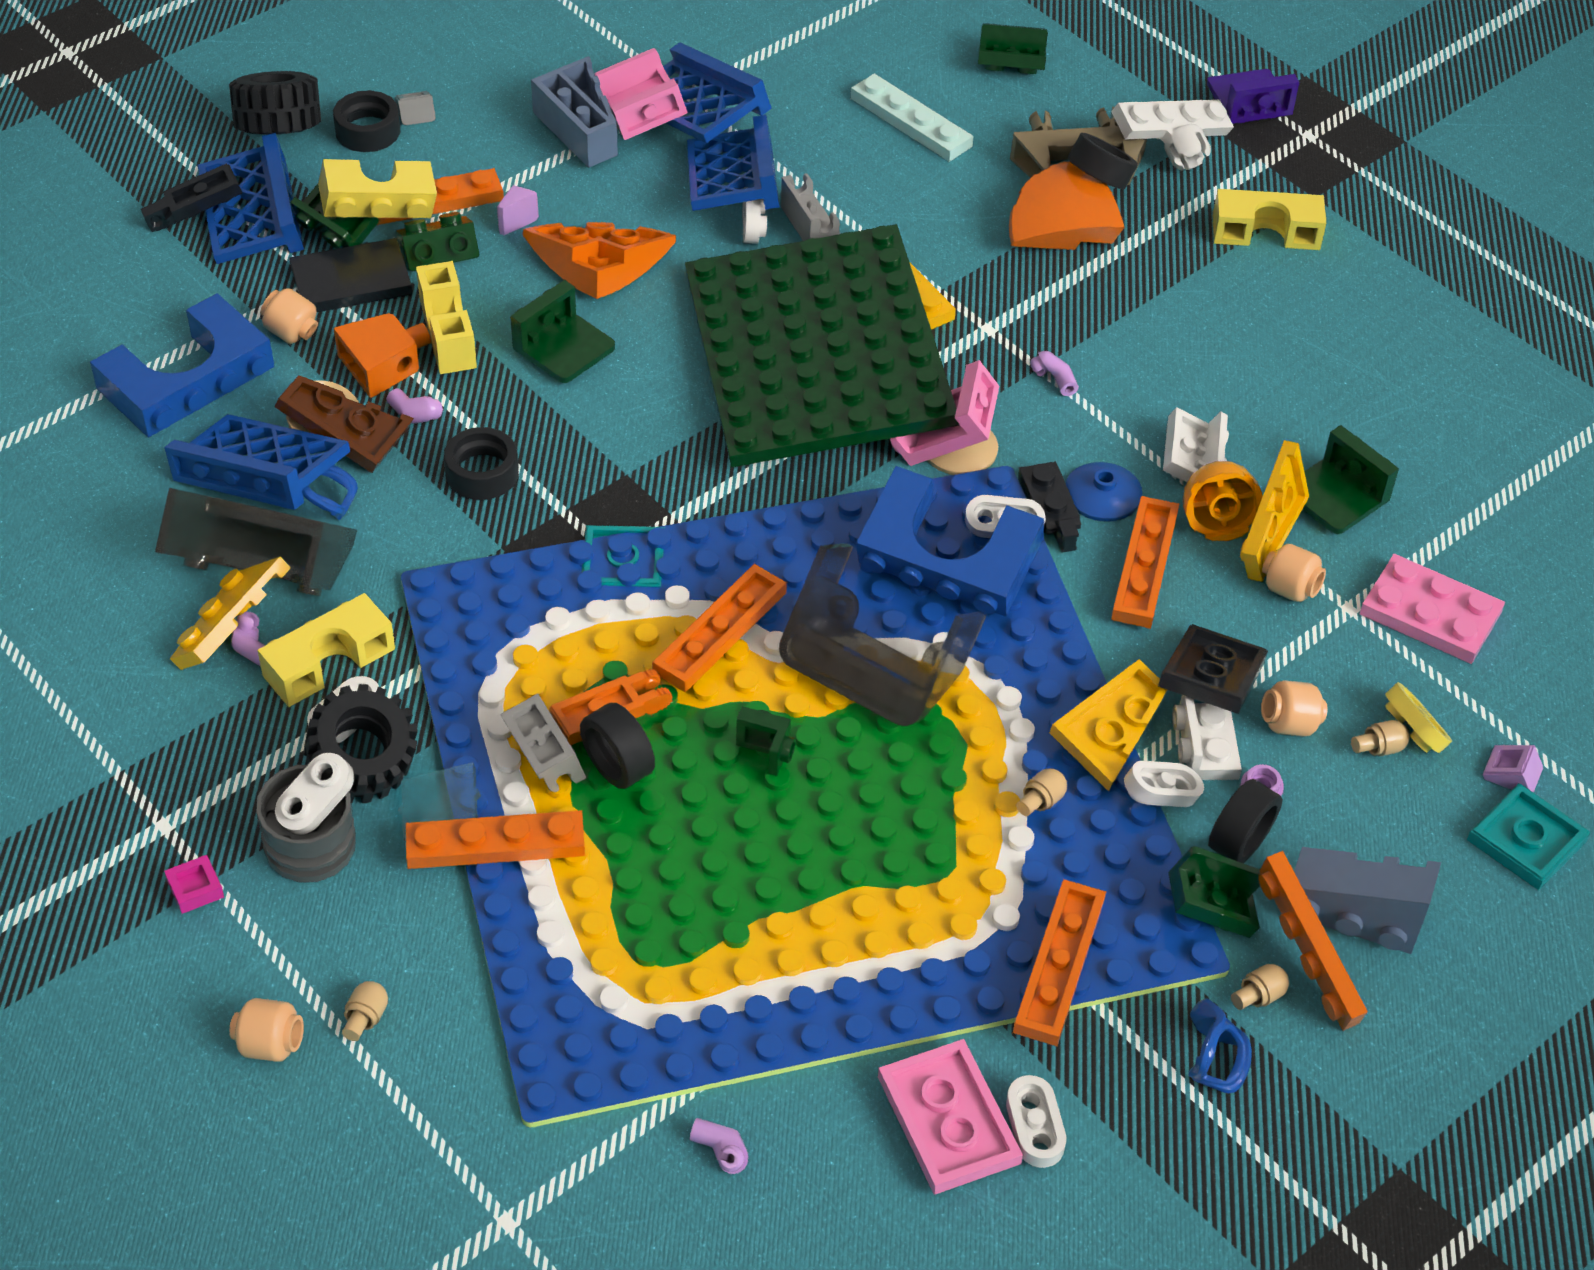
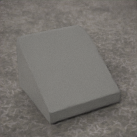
M421 91L396 95L395 102L398 105V113L403 125L432 122L435 120L433 98L429 92Z

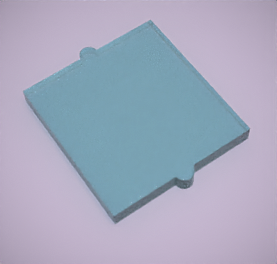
M473 762L401 781L402 806L398 808V812L402 816L403 840L405 843L406 823L478 818L477 799L481 797V794L476 788V767Z

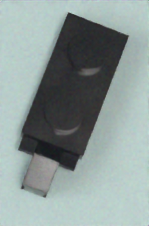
M226 163L163 191L164 197L141 208V212L151 232L169 228L170 225L186 218L194 217L200 212L220 203L228 202L243 192L230 165Z
M1056 461L1019 467L1018 480L1026 499L1037 502L1045 512L1044 533L1054 534L1061 553L1077 550L1076 541L1077 537H1079L1077 529H1081L1080 515Z

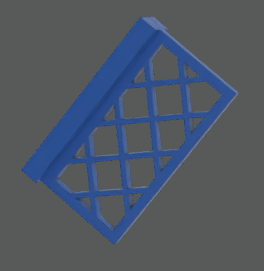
M681 42L670 49L673 60L664 65L663 68L669 77L674 73L679 75V77L674 79L678 84L683 100L697 98V100L684 103L687 112H694V115L678 117L666 122V124L707 143L750 111L762 116L772 109L762 79ZM691 85H697V86H698V87H693V88H687V89H685V86H691ZM714 94L718 95L717 97H712V98H706V99H705V96L714 95ZM738 104L736 107L725 109L726 106ZM718 108L716 111L702 113L703 110ZM711 122H713L711 125H709V126L706 127L705 129H703V128L700 127V124H706V123H711Z
M767 115L754 116V128L722 133L707 143L696 138L687 140L690 199L693 211L758 199L764 200L765 210L779 208Z
M276 133L262 136L264 145L262 147L198 164L199 175L227 163V165H230L235 177L245 178L239 185L243 192L242 194L228 202L220 203L206 210L213 257L216 264L286 244L290 253L304 250L300 226L294 218L296 213L290 204L294 197L286 158ZM261 160L253 171L245 169L249 163ZM256 182L264 184L258 193L248 191ZM241 198L249 201L242 210L234 207ZM260 205L269 207L262 216L253 214ZM225 215L235 217L227 226L218 224ZM245 221L253 223L254 225L246 233L238 230ZM264 228L273 230L276 233L262 238L257 237ZM230 238L239 240L234 246L221 249Z
M229 414L190 443L173 440L164 447L173 481L296 510L304 503L302 490L351 452L349 442ZM231 429H233V430H238V431H234V432H229V433H227V432H228L229 430H231Z

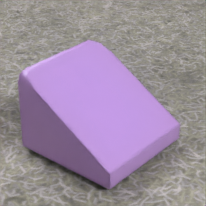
M515 185L509 189L497 206L500 234H509L538 219V199L535 191Z
M1495 745L1484 770L1483 777L1487 781L1511 790L1520 783L1534 793L1543 770V765L1535 745Z

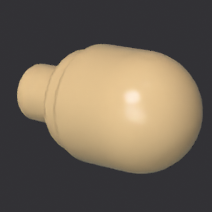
M1396 720L1374 723L1366 728L1364 735L1352 737L1351 746L1355 753L1369 751L1374 756L1398 753L1407 746L1409 731L1403 723Z
M1048 768L1041 770L1026 783V787L1023 790L1024 797L1016 804L1018 811L1024 816H1029L1035 810L1044 811L1050 809L1065 795L1067 790L1066 778L1056 769Z
M1263 965L1246 975L1241 983L1242 988L1231 994V1001L1239 1010L1251 1004L1255 1007L1267 1006L1287 992L1289 987L1288 975L1278 965Z
M366 981L359 984L352 992L345 1005L344 1012L347 1023L342 1030V1034L346 1039L358 1041L364 1030L373 1028L379 1022L388 1004V994L381 984L374 981Z

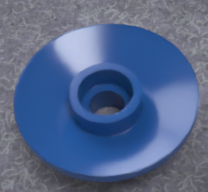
M1093 462L1084 464L1072 471L1066 480L1067 488L1078 513L1097 521H1117L1130 516L1138 509L1142 496V487L1138 479L1127 469L1112 463Z

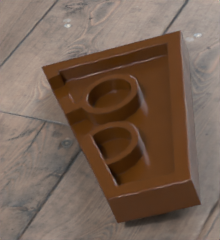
M300 375L282 393L275 404V408L310 432L348 441L351 452L346 456L370 473H373L414 420V418L402 413L398 418L380 411V405L367 401L366 405L347 399L343 391Z

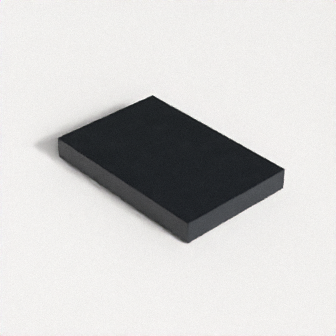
M397 238L289 257L298 293L316 306L317 312L413 294L412 284Z
M1190 624L1163 670L1158 687L1239 714L1265 663L1268 650Z

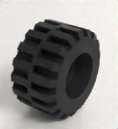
M296 71L260 72L241 76L229 84L233 126L235 129L250 134H287L310 129L321 122L318 80L310 74Z
M359 684L357 691H352L350 685L341 687L338 697L333 692L325 696L323 705L318 703L313 711L304 744V756H307L305 765H308L315 757L323 753H335L350 764L354 773V782L349 791L352 803L354 797H361L362 803H369L372 801L374 794H377L379 799H382L389 795L391 787L396 790L402 784L404 776H407L417 746V741L415 740L417 726L416 723H410L413 715L409 708L401 710L402 700L396 695L391 699L385 696L386 689L377 687L376 692L368 691V684ZM351 729L366 730L374 734L381 741L385 751L371 759H358L345 753L338 745L336 737L342 732Z

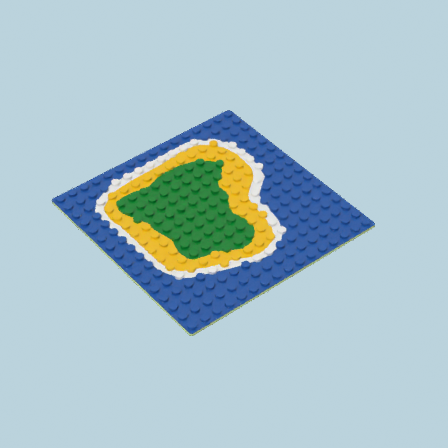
M1001 466L933 478V501L915 538L927 552L944 559H962L980 551L990 538L978 537L968 530L965 523L967 505L972 499L980 495L1026 499L1013 468ZM884 487L654 528L648 533L626 532L593 538L592 545L585 542L586 540L409 570L402 573L401 583L454 819L582 810L585 856L465 865L520 1115L525 1126L537 1127L1015 1023L1063 879L1106 891L1101 914L1069 1011L1218 979L1228 974L1230 963L1213 925L1175 912L1168 872L1183 856L1161 806L1138 803L1128 794L1124 784V777L1136 762L1141 761L1136 748L1134 747L1108 791L1049 733L1053 723L1107 684L1044 539L1006 617L997 613L987 614L981 612L973 604L959 599L948 600L940 596L935 590L921 585L917 587L910 586L900 580L899 577L886 572H872L858 562L856 542ZM980 516L978 518L981 523L985 524L992 521L988 516ZM632 544L636 546L639 551V559L635 564L626 563L631 561L635 556V553L632 550ZM655 548L664 549L663 557L656 563V570L662 577L661 587L632 586L640 578H653ZM608 550L611 552L613 560L626 564L620 567L613 566L607 559ZM591 559L590 570L582 572V564ZM753 564L787 582L786 594L690 689L683 692L661 678L660 684L655 690L661 687L669 689L673 696L672 702L667 708L659 710L657 713L652 715L645 713V715L636 718L645 731L655 756V768L651 774L626 789H619L610 784L599 773L587 754L583 742L580 741L571 745L576 753L586 776L584 780L576 784L570 779L568 774H563L556 780L559 785V791L552 792L545 784L543 778H538L500 714L537 693L549 710V707L555 703L626 675V677L645 670H652V662ZM601 577L618 578L621 584L625 586L602 585ZM742 706L755 710H765L773 715L791 719L790 737L796 738L795 750L790 763L783 762L778 776L769 774V754L736 745V723ZM1051 768L1060 771L1067 781L1065 795L1050 809L1044 811L1035 810L1029 816L1022 815L1018 811L1016 804L1024 797L1023 790L1026 787V783L1041 770Z

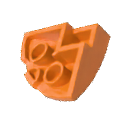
M1070 161L1051 165L1040 173L1034 174L1019 191L1020 195L1010 212L1009 219L1011 246L1075 250L1080 242L1113 244L1125 228L1119 208L1108 185L1080 170Z
M587 222L585 228L575 226L564 227L562 223H555L523 229V237L549 268L563 280L565 279L575 286L579 291L596 299L612 294L635 281L654 266L676 242V235L642 226H639L636 230L615 229L613 223Z

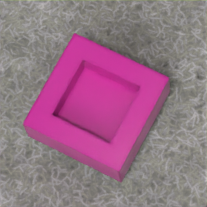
M207 855L164 871L168 885L182 914L224 898L222 886Z

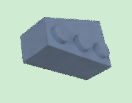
M589 56L531 79L533 113L588 168L618 155L617 122L606 95L603 96L599 78L594 74Z
M1309 847L1301 848L1294 873L1322 926L1338 930L1347 936H1356L1381 944L1390 950H1400L1412 954L1432 899L1442 862L1427 861L1426 867L1399 865V857L1385 856L1383 863L1357 860L1358 855L1354 852Z

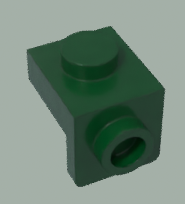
M742 706L736 723V745L769 754V774L778 776L783 762L790 763L795 750L796 738L790 737L791 719L773 715L765 710H755Z

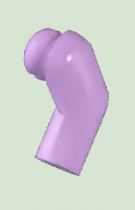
M1050 351L1038 352L1039 356L1031 359L1030 365L1033 371L1037 373V376H1043L1049 371L1054 376L1063 396H1071L1078 391L1079 386L1070 366Z
M399 388L390 391L386 398L388 404L399 415L402 413L414 418L412 424L436 420L443 412V407L439 400L428 396L409 398Z
M246 611L237 616L238 626L232 632L231 645L237 653L260 666L257 650L265 645L258 641L259 629L257 626L259 625V618L256 614Z
M695 1119L690 1133V1141L712 1147L719 1166L723 1171L729 1174H736L745 1169L748 1163V1152L739 1132L733 1128L707 1120Z

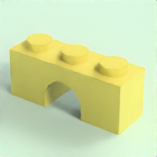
M323 159L318 186L324 217H432L437 191L430 161H395L391 180L386 182H377L367 178L361 171L359 160Z
M1217 189L1212 215L1214 244L1249 246L1254 230L1268 228L1282 235L1285 248L1321 249L1327 224L1324 195Z
M453 261L416 267L420 303L431 337L439 373L446 374L477 368L474 334L467 310L463 311L460 285Z
M363 593L350 601L342 603L326 614L306 622L303 626L279 639L270 641L257 651L262 676L285 704L291 707L325 688L320 663L325 657L345 655L351 658L359 668H362L395 650L391 621Z

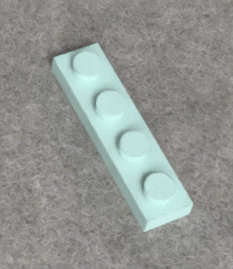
M875 73L851 88L850 99L949 162L973 146V135Z

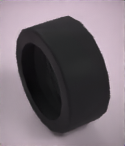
M367 90L345 95L336 103L333 109L336 138L342 146L350 150L359 152L379 151L393 144L401 133L398 105L392 97L382 92ZM363 117L383 119L381 122L373 125L362 126L351 123Z
M1080 133L1068 155V160L1080 170L1118 189L1126 188L1138 166V163L1122 150L1087 133Z
M475 427L464 430L451 438L444 449L445 476L450 488L460 496L473 500H489L501 496L513 488L519 477L517 446L512 438L501 430L489 427ZM476 455H490L504 461L497 468L486 472H473L459 466L467 458Z
M607 703L584 717L581 721L580 735L584 748L599 773L610 784L619 789H626L651 774L654 770L655 756L651 743L641 725L626 708L618 703Z
M1253 778L1247 780L1237 789L1221 811L1210 833L1208 846L1224 857L1245 863L1258 849L1271 830L1280 812L1283 801L1282 797Z

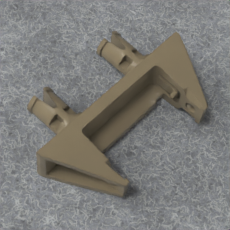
M1104 107L1096 113L1099 127L1053 130L1049 112L1045 111L1042 123L1037 111H1035L1029 117L1032 131L1013 133L1010 159L1031 178L1034 174L1049 168L1051 165L1050 161L1068 160V155L1080 133H1087L1122 150L1132 157L1139 166L1145 152L1147 139L1125 140L1112 112L1109 118ZM1136 168L1135 172L1133 173V175H1132V177H1131V179H1130V181L1128 182L1127 185H1130V184H1131V181H1132V179H1133V177H1134V175H1135V173H1136V171H1137V168Z

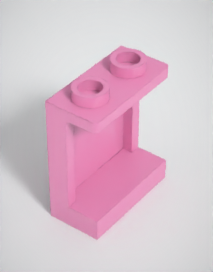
M655 48L594 73L599 78L603 96L606 95L616 119L617 128L624 140L688 113L678 84L674 78H669Z
M980 360L966 365L962 386L951 390L957 408L955 419L959 426L890 438L894 450L900 453L910 466L989 439L999 385Z

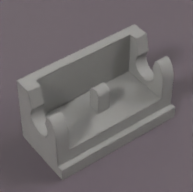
M807 173L804 174V184L799 189L794 188L795 183L791 175L782 177L781 208L803 241L840 234V221L833 212L828 216L813 194V181Z
M538 693L500 714L539 779L543 778L550 791H559V785L556 780L563 774H568L570 779L576 784L586 778L576 753Z

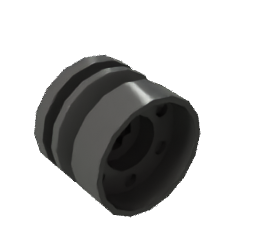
M295 765L281 770L265 782L257 796L256 814L261 831L263 850L270 867L282 877L296 882H319L335 876L348 865L355 851L356 832L352 817L351 795L348 792L312 832L302 835L291 833L278 822L275 807L279 797L307 766ZM329 769L324 770L321 780L329 779L333 771ZM302 802L293 805L291 809L292 815L301 811Z

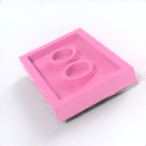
M1393 554L1362 603L1359 614L1472 664L1501 615L1505 601L1397 554Z
M964 1039L879 1067L878 1079L934 1195L1021 1164L1023 1154Z

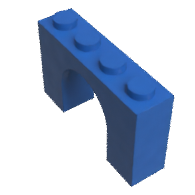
M218 293L186 310L191 337L211 354L198 367L179 373L158 372L144 365L123 344L90 361L97 390L148 438L275 367L270 339Z
M895 466L856 542L858 562L872 572H886L899 577L900 580L910 586L917 587L921 585L935 590L940 596L948 600L959 599L973 604L981 612L987 614L997 613L1006 617L1044 539V518L1006 505L990 540L980 551L962 559H944L934 556L923 549L915 538L933 501L932 478Z

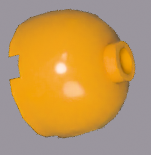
M1214 461L1203 465L1191 475L1184 487L1183 508L1190 527L1195 532L1197 530L1199 533L1204 534L1206 539L1212 541H1230L1250 531L1248 526L1254 521L1263 495L1257 480L1244 466L1230 461Z

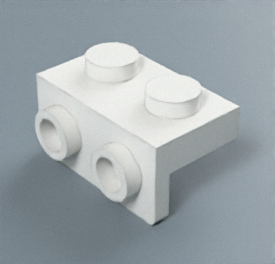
M1176 407L1168 416L1163 471L1188 482L1191 475L1203 465L1214 461H1227L1225 458V445L1229 437V432L1227 431L1228 415L1219 412L1207 423Z

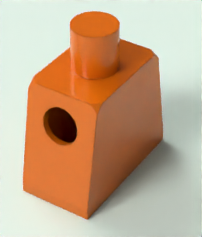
M390 313L334 328L338 357L370 398L416 373L419 369L417 349L431 343L430 334L423 323L405 329L394 314Z

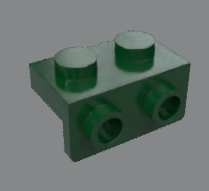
M983 23L981 27L978 64H983L984 69L991 71H1003L1004 66L1016 67L1018 72L1024 74H1036L1037 70H1045L1048 30L1045 28Z
M318 184L303 202L296 197L290 202L296 213L295 220L309 231L315 228L321 232L323 239L336 249L341 246L360 245L379 223L377 217H324Z
M451 212L440 215V221L426 224L424 219L404 223L405 228L396 230L398 244L405 251L408 269L416 271L418 266L449 261L455 263L479 257L473 221L466 216H461L460 212Z
M1196 846L1191 847L1168 872L1175 912L1185 917L1219 927L1225 931L1250 938L1260 928L1253 899V893L1260 887V869Z

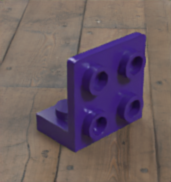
M1260 69L1212 76L1207 79L1208 88L1215 100L1221 101L1232 124L1293 115L1300 83L1295 74L1274 77L1270 69Z

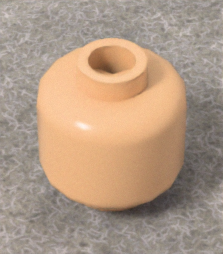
M290 288L283 289L280 292L275 290L270 293L260 310V314L263 316L264 328L288 344H293L301 338L308 340L318 326V322L315 320L316 306Z
M1285 544L1277 552L1271 551L1266 557L1262 572L1267 574L1266 584L1268 589L1295 602H1302L1308 597L1314 598L1320 591L1326 576V570L1322 568V561L1319 555L1293 544Z
M1285 680L1277 682L1270 690L1265 692L1261 703V714L1273 732L1281 735L1304 737L1312 735L1319 725L1325 721L1327 703L1315 685Z
M252 998L244 1004L240 1012L234 1013L230 1022L229 1032L231 1039L236 1041L237 1049L243 1057L282 1062L291 1052H296L300 1047L304 1023L303 1018L297 1015V1011L291 1003Z

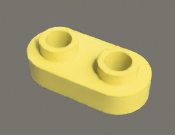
M1397 682L1385 693L1389 700L1385 707L1399 722L1404 723L1407 721L1414 730L1410 737L1423 751L1428 753L1433 749L1440 753L1452 742L1450 736L1422 703L1401 683Z

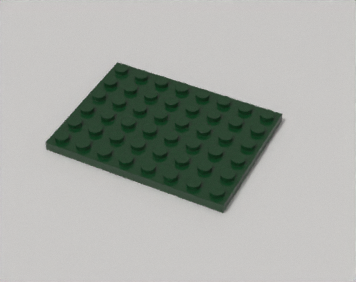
M897 224L685 262L686 274L731 468L959 426L955 419L957 408Z

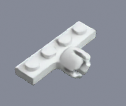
M1220 100L1118 103L1111 111L1125 140L1161 139L1164 142V149L1172 165L1181 171L1184 169L1190 170L1202 164L1204 159L1203 153L1206 156L1210 155L1211 146L1206 136L1227 135L1234 127Z

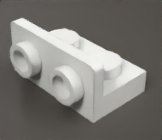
M1182 695L1180 705H1174L1173 727L1174 730H1180L1182 737L1178 742L1179 762L1181 764L1186 763V766L1193 769L1202 780H1239L1242 768L1231 711L1207 703H1194L1193 698Z

